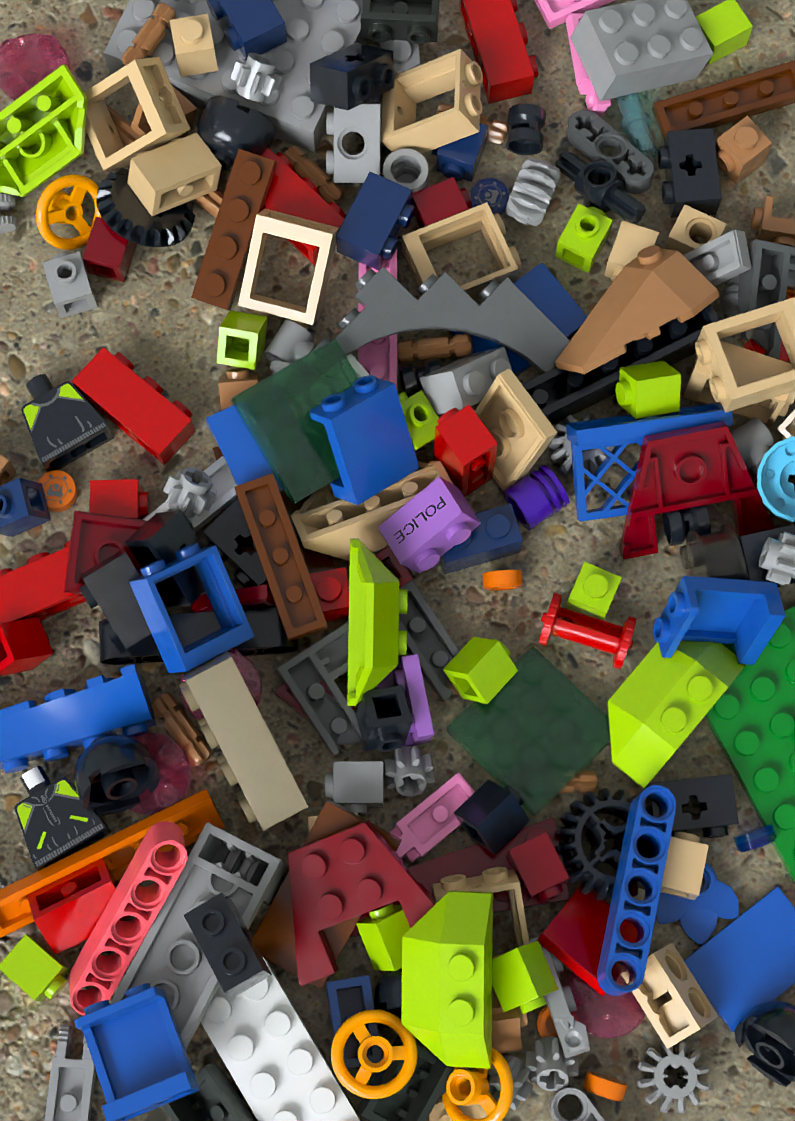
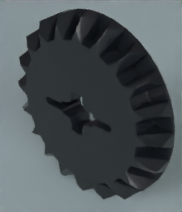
M121 167L117 173L110 172L107 178L101 181L96 194L98 211L105 223L123 238L147 247H169L183 241L191 232L196 216L193 213L194 204L192 202H186L151 216L144 205L140 204L141 201L128 185L129 171Z

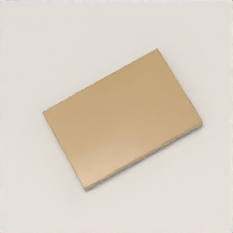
M510 368L498 374L474 411L498 443L493 478L503 491L511 485L518 483L527 475L558 433Z

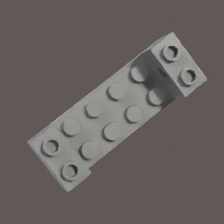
M206 822L188 856L183 871L148 931L110 1005L126 999L124 993L141 984L149 983L151 988L158 987L165 990L185 1049H187L220 983L189 927L184 914L216 895L223 893L232 899L249 930L262 903L271 905L289 871V867L281 859ZM87 1046L82 1056L93 1062Z

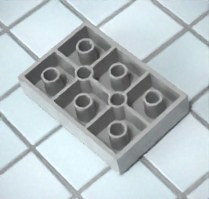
M129 0L103 53L110 75L124 67L121 59L122 55L129 46H134L132 43L133 39L147 19L154 17L152 12L159 3L163 2L171 6L176 11V19L208 13L218 71L181 77L171 27L164 29L166 32L165 36L152 55L145 58L160 57L171 85L197 108L203 110L208 100L214 96L233 98L240 101L237 106L238 109L249 113L252 107L267 118L275 128V138L315 153L326 130L327 111H334V107L311 101L310 63L356 42L366 43L367 39L361 38L360 19L363 1L272 0L285 21L287 42L261 54L276 63L275 74L282 76L277 93H272L270 97L265 95L262 102L249 100L236 92L237 81L230 77L236 60L241 61L244 56L240 49L234 51L231 48L224 33V29H227L222 18L217 21L215 20L206 0H179L178 2L174 0Z

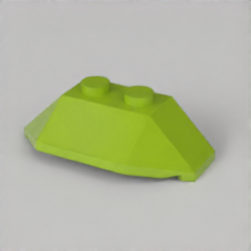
M63 64L0 112V192L26 197L84 154L87 97L67 65Z
M350 538L347 706H356L362 700V695L365 692L373 690L398 665V655H406L407 630H399V614H407V589H399V579L359 538Z
M681 641L671 658H663L659 642H657L607 702L612 763L644 789L747 664H739L737 656L722 643Z
M449 891L402 936L401 1024L446 1066L485 1069L492 1067L493 892Z

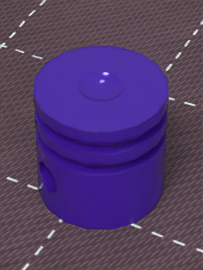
M541 465L538 467V471H532L530 476L523 477L518 483L511 485L503 491L507 504H512L515 517L527 530L533 529L540 522L551 517L553 512L557 513L562 507H566L570 503L561 482L546 465Z

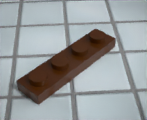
M795 60L654 102L652 111L664 141L667 131L714 128L743 119L747 115L750 117L795 103Z
M238 149L191 298L231 310L249 254L256 215L263 210L278 162Z
M273 473L234 486L288 641L326 629L328 626Z

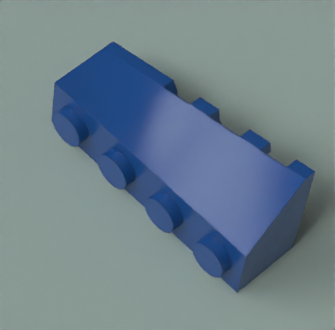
M135 664L120 668L122 677L105 678V676L100 675L86 680L87 684L84 686V690L76 692L75 689L62 688L51 692L44 697L45 703L37 706L34 700H27L1 709L0 770L4 769L5 773H14L27 769L29 767L28 762L44 758L45 762L60 760L69 756L68 750L82 746L86 749L95 739L102 736L124 735L137 738L146 735L148 728L157 724L145 679Z

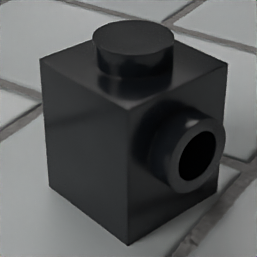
M402 685L368 690L362 695V700L358 704L356 719L365 751L378 749L381 752H388L399 748L401 745H405L412 719Z
M489 779L454 812V815L470 839L494 855L509 841L514 839L518 832L530 821L521 807L524 801L519 793L509 785L503 788Z

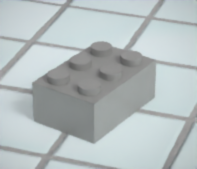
M635 0L585 11L570 37L600 101L694 80L713 55L687 0Z

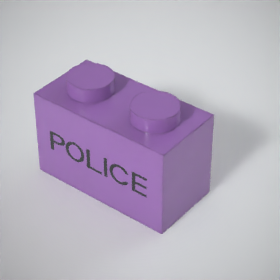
M439 476L378 528L399 563L420 574L434 567L439 562L440 557L454 545L466 541L471 532L481 522L459 488Z

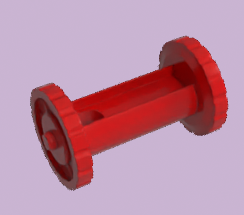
M554 592L548 613L543 612L541 618L544 625L538 643L546 646L551 635L614 654L613 667L621 669L627 651L632 648L634 642L631 638L637 618L628 616L623 626H619L560 607L562 594Z

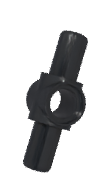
M563 151L559 155L555 166L559 168L561 173L575 182L574 188L576 192L583 196L585 207H596L604 213L613 210L629 223L637 224L641 221L642 216L646 212L645 206L625 192L626 185L617 178L616 168L611 163L595 161L587 164L572 152L568 153L567 151Z

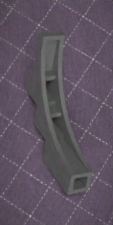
M384 267L377 273L370 268L355 284L359 291L354 298L364 309L361 312L356 308L352 309L338 324L343 331L333 341L326 336L310 352L315 357L310 365L322 376L343 357L372 341L401 332L436 329L464 332L493 341L519 355L538 372L543 374L556 365L555 361L570 340L508 277L500 284L493 279L478 295L482 300L480 305H478L446 272L439 279L432 274L416 290L421 295L416 300Z

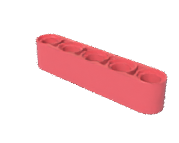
M158 822L148 830L70 970V1002L73 1009L81 1015H85L84 1009L92 1004L104 1000L110 1001L186 865L188 856L184 834L180 826L174 822ZM167 844L175 846L174 849L166 852L158 850L159 847ZM145 880L155 881L154 884L146 887L138 885ZM128 915L135 917L131 921L119 920L120 918ZM104 951H115L114 954L109 956L100 955ZM84 986H96L90 990L81 989Z

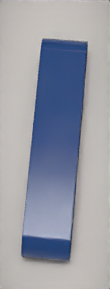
M661 785L647 787L632 800L629 808L597 970V981L600 988L611 996H621L636 990L642 984L645 975L676 812V800L673 793ZM646 798L653 799L660 805V817L651 816L644 807ZM638 839H644L652 845V858H645L638 853L636 848ZM630 880H637L644 886V900H637L630 895L628 890ZM622 921L630 922L635 926L637 930L635 943L625 941L621 936L620 925ZM615 963L623 965L628 970L629 981L626 986H621L613 980L611 969Z

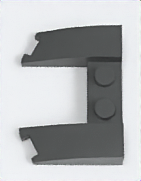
M758 239L747 242L752 269L739 274V314L786 300L787 290L795 291V247ZM775 322L741 332V339L743 341L752 339L765 349L764 355L779 360L781 337Z
M412 580L399 588L407 589V614H399V630H407L406 652L408 655L418 654L422 674L443 702L453 692L445 687L449 678L443 669L458 654L459 650ZM349 621L275 670L332 755L339 754L337 745L362 742L363 751H365L356 713L351 706H347L346 698L334 681L348 671ZM321 681L324 683V685L326 686V688L332 696L325 692L324 687L320 684Z

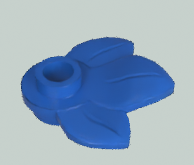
M705 863L702 878L703 885L700 888L699 896L695 900L660 892L656 912V920L659 924H669L679 920L685 934L698 945L704 944L713 934L718 917L722 919H736L739 915L738 898L730 886L717 880L716 872L708 863Z

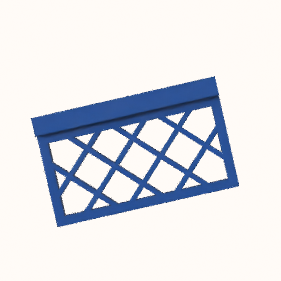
M717 402L680 407L679 412L638 419L629 414L566 423L567 439L571 441L577 520L582 522L627 515L629 503L620 496L635 479L638 462L631 469L617 457L628 444L638 443L642 447L644 436L721 421L729 428V425H733L732 411L725 413L722 404ZM616 446V447L612 450V452L608 451V450L605 448V447ZM599 448L608 457L595 473L591 474L583 467L582 450ZM615 461L628 474L613 491L599 479ZM584 474H586L590 478L586 484L584 480ZM596 483L611 494L601 508L587 510L586 496ZM617 500L623 504L613 506Z

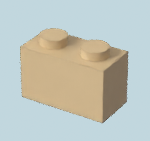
M196 132L184 138H175L168 144L151 151H142L131 158L127 183L150 215L154 216L217 190L222 165Z

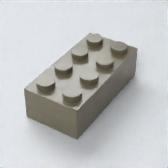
M226 651L187 672H182L186 681L179 684L181 691L192 712L199 708L202 711L204 718L198 720L200 728L211 749L220 746L223 754L218 756L217 760L230 786L239 783L242 790L235 794L249 823L258 820L264 831L308 808L230 653Z

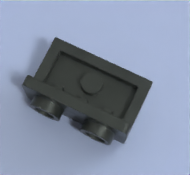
M363 0L360 19L361 38L371 39L375 42H386L388 40H403L414 44L437 42L440 0Z
M399 1035L395 1038L392 1046H404ZM417 1045V1065L409 1082L400 1091L382 1099L362 1098L356 1112L370 1121H429V1115L438 1098L446 1092L447 1080L454 1071V1067L446 1066L437 1056ZM392 1060L388 1068L376 1073L370 1085H382L391 1081L400 1072L404 1060Z
M216 1062L204 1066L195 1076L199 1091L162 1106L171 1121H256Z

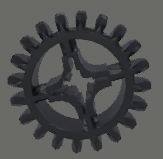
M602 788L598 791L597 797L589 791L583 795V802L575 800L569 805L572 813L565 812L561 815L560 821L566 827H559L555 830V836L565 841V843L558 844L554 848L557 854H566L567 859L563 860L562 864L565 869L570 867L574 872L569 876L568 883L573 884L580 879L583 881L581 894L586 895L595 887L596 900L602 901L606 899L608 893L612 899L616 877L605 875L596 870L595 867L600 863H608L617 871L629 808L636 795L625 802V792L621 789L617 790L613 796H611L608 788ZM645 807L646 811L651 814L652 807ZM595 814L614 815L625 823L615 827L607 823L605 819L600 821ZM583 827L586 830L585 835L591 845L587 857L584 855L581 844ZM621 834V837L615 841L616 847L612 848V851H607L599 856L600 852L606 848L604 843L608 839H613ZM638 839L639 854L645 858H652V845L644 839ZM630 880L628 883V890L632 897L638 895V887L645 890L644 886L637 880Z

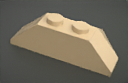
M418 461L419 469L360 505H355L335 497L331 484L320 487L305 501L300 510H296L291 515V520L304 548L350 561V538H359L372 552L388 547V543L378 528L382 523L439 476L451 484L453 483L441 461H430L429 463Z

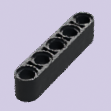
M276 607L243 609L255 637L231 648L228 652L232 657L290 653L298 650V638L288 641ZM214 611L168 614L182 648L221 629ZM104 620L99 621L100 663L106 665L164 662L152 634L126 649L121 640L114 644L112 643L101 625V622Z

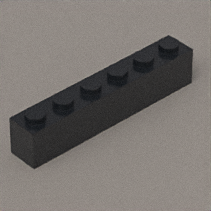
M709 304L697 315L683 323L675 318L660 326L661 334L650 340L645 337L627 343L626 353L586 374L555 367L522 385L549 422L554 425L566 419L570 414L574 415L616 394L615 388L619 382L620 367L665 361L671 366L695 354V342H697L702 327L720 321L712 305Z

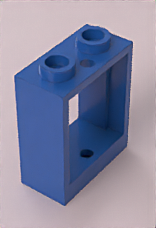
M194 543L175 552L176 560L165 564L163 559L150 563L140 569L143 576L129 582L168 673L187 672L255 637L216 545L200 549L198 543ZM195 566L221 629L182 648L155 584Z

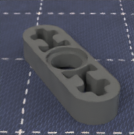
M581 110L569 117L567 127V140L591 162L606 161L611 163L616 168L617 178L626 185L625 192L641 194L651 187L654 173L653 163L600 116L592 111ZM605 147H612L617 149L620 154L609 157L603 155L600 150Z

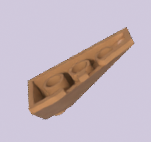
M659 246L646 247L639 251L638 257L623 267L555 361L558 369L586 374L626 353L627 343L645 337L650 340L660 335L659 327L675 318L683 323L694 317L720 297L718 289L679 251L662 249Z

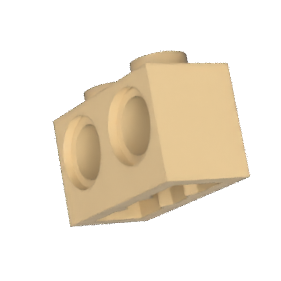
M673 943L648 956L642 984L632 993L666 1048L669 1049L719 1016ZM626 970L621 975L626 983H628L629 973Z

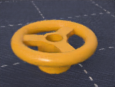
M77 174L65 175L51 182L42 192L36 207V223L40 234L50 245L63 250H74L87 245L95 217L102 218L96 204V194L99 186L90 178ZM74 186L71 194L61 191L66 187ZM86 191L91 194L95 205V213L90 226L82 217L83 209L81 204ZM54 223L71 224L80 235L74 238H62L56 235L49 225Z
M365 1010L351 1016L340 1026L332 1042L331 1062L334 1073L348 1091L359 1097L382 1099L397 1093L409 1082L417 1065L418 1050L414 1035L401 1024V1019L398 1016L384 1010ZM381 1023L389 1026L399 1035L404 1046H391L385 1038L371 1036L365 1024ZM352 1032L360 1043L358 1060L361 1066L355 1078L348 1071L344 1061L345 1044ZM373 1045L379 1046L383 1052L382 1059L377 1063L370 1062L366 1055L368 1048ZM392 1060H404L400 1072L391 1081L376 1086L366 1085L373 1072L385 1070L389 1067Z
M493 1047L492 1064L498 1072L501 1084L498 1103L489 1092V1083L486 1079L488 1069H458L459 1067H454V1071L447 1080L446 1092L441 1096L445 1110L452 1121H502L508 1113L513 1099V1077L507 1061ZM480 1104L488 1116L481 1119L470 1118L460 1110L458 1105Z

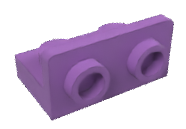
M418 654L403 656L398 666L377 685V689L400 685L403 687L412 724L405 745L400 747L429 743L434 735Z

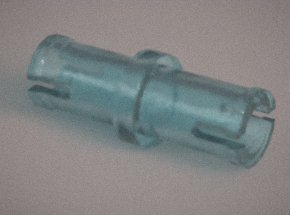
M631 93L616 97L615 99L623 119L621 121L623 133L628 135L630 143L649 160L648 151H650L651 157L655 158L658 155V149L655 146L650 130L652 121L650 115L644 112L639 94Z

